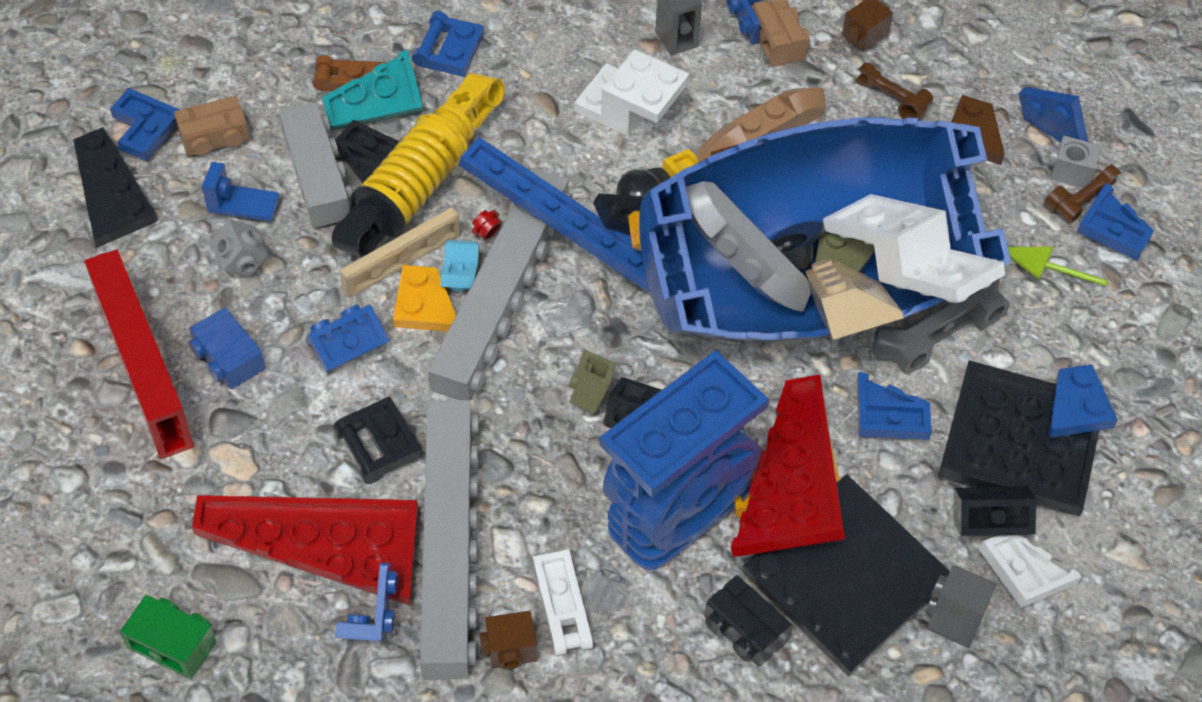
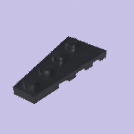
M103 127L73 139L96 248L158 222L155 211Z

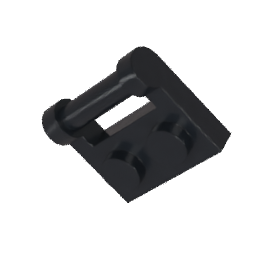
M390 396L340 418L333 425L338 438L344 439L361 469L359 474L365 484L375 483L384 474L423 456L422 448ZM365 427L382 456L381 458L372 461L355 432L358 428Z

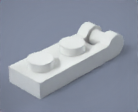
M569 549L533 556L534 571L554 655L567 654L568 649L580 647L581 651L593 648L591 632ZM575 624L577 632L563 634V626Z

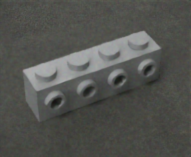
M317 102L279 111L283 136L312 228L342 221L350 212L349 205H352V190L350 185L344 186L343 181L346 180V173L342 161L336 162L335 157L339 156L334 137L328 138L327 133H331L327 115H320Z

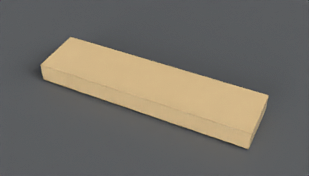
M451 207L340 269L342 291L348 298L353 297L402 269L403 265L411 264L444 245L447 240H453L460 236L459 214Z

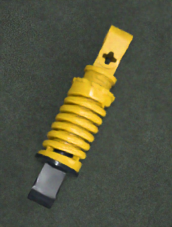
M472 72L466 76L463 83L433 114L420 115L415 121L416 124L387 155V158L380 163V166L373 171L372 175L361 186L352 192L351 204L353 208L335 226L332 233L333 247L343 252L364 257L374 251L385 236L397 237L401 235L408 222L412 219V216L419 211V207L425 204L426 199L447 178V174L457 166L460 157L467 151V143L473 137L475 130L483 124L492 110L501 103L505 92L503 81Z

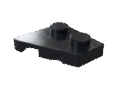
M354 119L335 139L338 152L362 184L400 142Z

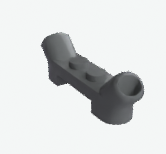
M1000 278L992 282L989 287L971 294L963 302H947L940 311L933 315L927 314L908 330L880 326L877 328L874 338L873 355L879 359L895 361L906 373H912L929 363L933 347L936 343L971 322L980 331L994 324L1007 312L1010 306V302L999 292Z

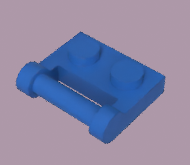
M435 11L429 19L430 26L420 47L416 48L412 55V61L419 67L465 77L484 36V25L449 18L445 13ZM440 32H447V37L439 54H431Z

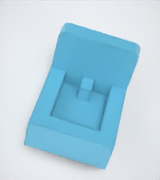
M447 240L445 243V261L441 272V287H449L453 291H466L471 288L479 272V243L474 241Z

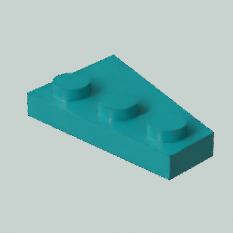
M408 49L399 53L396 58L389 62L381 63L374 67L373 71L361 78L353 79L322 97L324 111L328 117L331 131L346 128L353 119L365 124L423 111Z

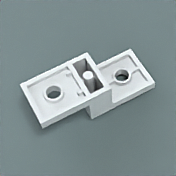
M870 194L823 218L825 231L838 234L842 238H854L862 240L866 244H874L879 281L894 285L898 289H909L920 292L924 296L946 299L949 303H960L965 301L971 294L989 287L992 282L1005 275L1004 262L950 249L946 211Z

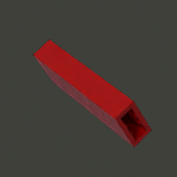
M118 249L84 260L98 304L159 459L162 460L194 448L182 405Z

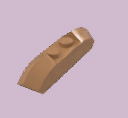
M818 87L795 88L775 96L715 132L695 153L698 161L701 162L710 157V152L738 145L769 133L809 124L819 118L826 109L824 89Z

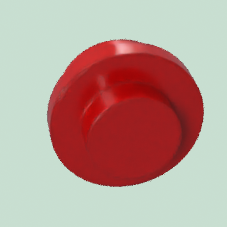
M484 210L478 214L472 222L474 225L472 234L475 237L480 236L483 240L492 237L503 223L499 219V213L496 210L490 212Z

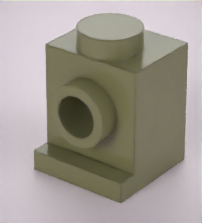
M584 349L578 367L575 368L568 387L573 389L569 403L595 414L610 386L617 363Z

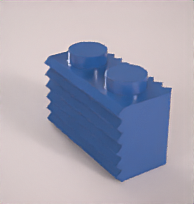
M226 307L189 327L192 340L188 341L189 346L198 359L204 357L208 361L207 368L216 382L223 380L229 389H234L235 386H240L242 382H246L253 375H258L259 372L265 370L266 367L261 349L258 348L257 344L254 343L253 339L239 325L238 321L235 320Z

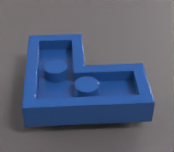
M128 88L110 108L113 118L132 125L117 141L119 149L147 162L177 127L174 111L180 109Z

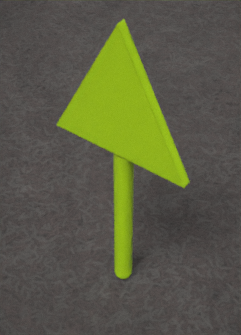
M1054 246L1008 247L1010 258L1038 280H1040L1044 268H1048L1102 286L1108 285L1106 279L1048 262Z

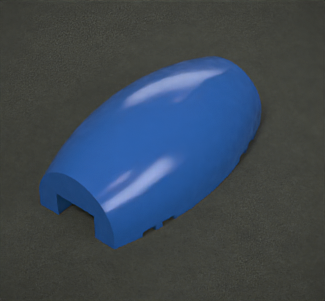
M885 117L849 118L811 123L769 133L738 144L735 147L716 153L691 167H687L670 179L662 182L644 195L639 214L640 244L645 274L653 302L662 322L672 333L716 340L770 342L831 336L816 310L812 293L809 296L804 311L793 310L767 299L697 230L691 221L692 213L686 186L703 181L714 183L769 240L780 231L798 223L808 221L824 223L823 218L873 194L946 211L950 249L1004 262V266L1009 264L1011 258L1004 229L985 230L972 175V168L987 161L980 127L942 120L930 122L917 121L918 118H904L902 120L885 119ZM818 239L813 243L812 262L807 269L801 272L805 277V271L812 269L811 265L815 263ZM874 253L861 273L880 282L876 255ZM880 282L901 309L903 317L946 300L935 296H924L920 292L909 289H898L894 285Z

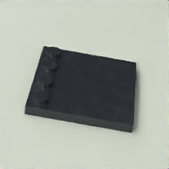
M969 360L938 476L975 487L1028 486L1036 497V504L1081 516L1100 430L1050 438L1048 430L1051 424V410L1055 396L1054 383Z
M846 474L837 482L845 539L756 553L742 566L741 571L850 677L930 602L932 592L940 575L948 577L950 570Z

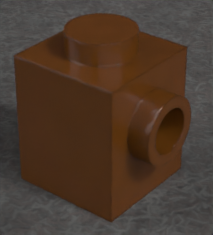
M864 0L845 13L842 35L864 52L889 35L893 12L878 0Z
M531 610L485 617L486 632H480L479 637L482 656L490 655L491 668L500 667L505 670H511L525 663L537 662V644Z

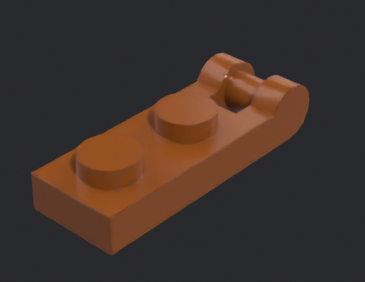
M321 55L316 58L315 70L317 72L313 76L312 85L319 91H334L351 80L359 79L368 74L379 64L387 62L333 60L329 56Z

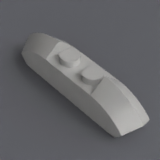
M703 181L686 186L692 213L691 221L702 236L764 297L793 310L804 311L811 294L808 279L714 183Z

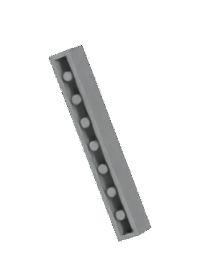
M534 168L531 169V172L570 198L573 197L569 193V179ZM516 203L513 204L428 370L429 390L456 400H470L474 391L479 392L485 379L484 371L487 365H492L498 353L497 344L500 338L505 339L511 326L510 318L513 312H519L523 303V292L526 286L531 287L534 282L536 265L538 261H544L548 252L550 237H555L558 231Z
M470 400L427 401L420 645L422 680L469 679V665H476V641L469 642V630H476V607H469L470 596H477V574L470 573V562H477V540H470V530L477 529V507H471V497H478L477 475L471 476V466H478V444H471V436L478 435V414H471Z

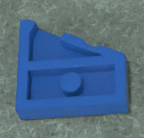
M1106 183L1079 224L1077 232L1138 261L1149 243L1154 230L1136 215V211L1128 203L1122 205L1113 195L1114 188Z
M858 372L856 380L858 436L930 440L932 433L930 402L915 395H907L901 389L890 384L885 388L868 380L869 374Z

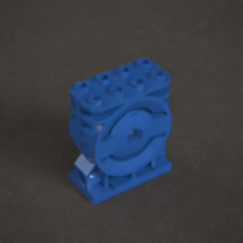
M714 350L599 437V445L612 457L603 481V493L612 502L608 511V533L612 540L643 569L655 570L664 566L735 509L734 500L739 495H741L742 502L749 495L751 476L758 463L760 449L758 444L745 433L743 426L768 408L769 398L717 350Z

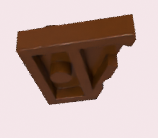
M962 95L951 122L980 127L987 161L1001 165L1005 153L993 105Z

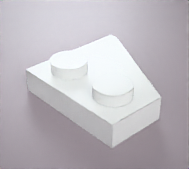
M997 535L984 540L979 547L982 555L1021 608L1076 585L1082 577L1073 568L1068 573L1049 561L1052 557L1051 554L1040 547L1033 546L1022 535Z

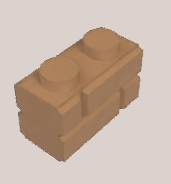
M765 0L754 3L751 7L760 21L758 41L770 65L777 67L786 65L787 62L803 61L806 58L807 47L810 46V35L806 28H801L797 9L790 7L787 0H770V2Z
M237 95L174 111L177 128L187 157L205 155L211 150L227 146L236 147L242 142L250 140L246 120Z

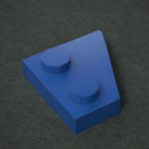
M1025 87L1018 93L1024 120L1059 142H1062L1063 136L1088 142L1079 96L1032 87Z
M1093 365L1059 369L1055 382V396L1051 410L1052 418L1048 430L1049 437L1114 428L1118 419Z

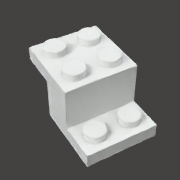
M634 49L619 69L607 63L603 66L574 102V111L629 136L643 117L655 123L660 121L689 83L690 74Z

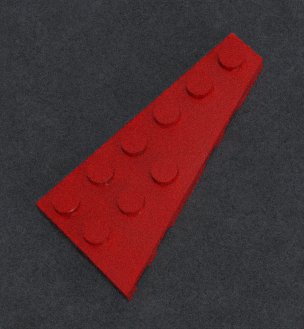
M820 374L785 381L776 408L777 416L775 423L769 429L767 435L768 444L766 450L761 453L748 492L750 498L746 510L742 511L739 520L740 529L737 537L733 538L730 547L733 557L845 539Z
M197 495L192 523L194 535L376 595L378 592L380 563L389 562L392 563V571L398 572L396 594H390V599L411 606L418 500Z

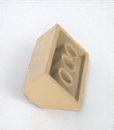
M831 259L821 260L812 264V269L805 271L816 310L833 340L904 318L901 309L880 282L839 261L832 262Z

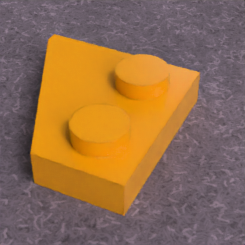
M403 265L393 315V326L397 328L448 332L456 317V313L445 287H441V277L437 268Z

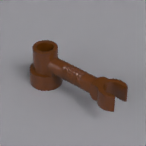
M865 62L858 68L860 72H863L855 79L858 84L871 88L877 87L902 101L898 107V112L902 119L918 118L917 121H920L926 114L927 108L933 102V95L927 89H919L914 94L883 77L870 63Z
M1110 164L1096 179L1075 194L1068 192L1062 185L1058 186L1046 197L1043 205L1052 213L1057 212L1065 221L1071 224L1082 214L1083 209L1080 206L1099 193L1106 183L1111 186L1117 182L1115 178L1122 172L1113 164Z

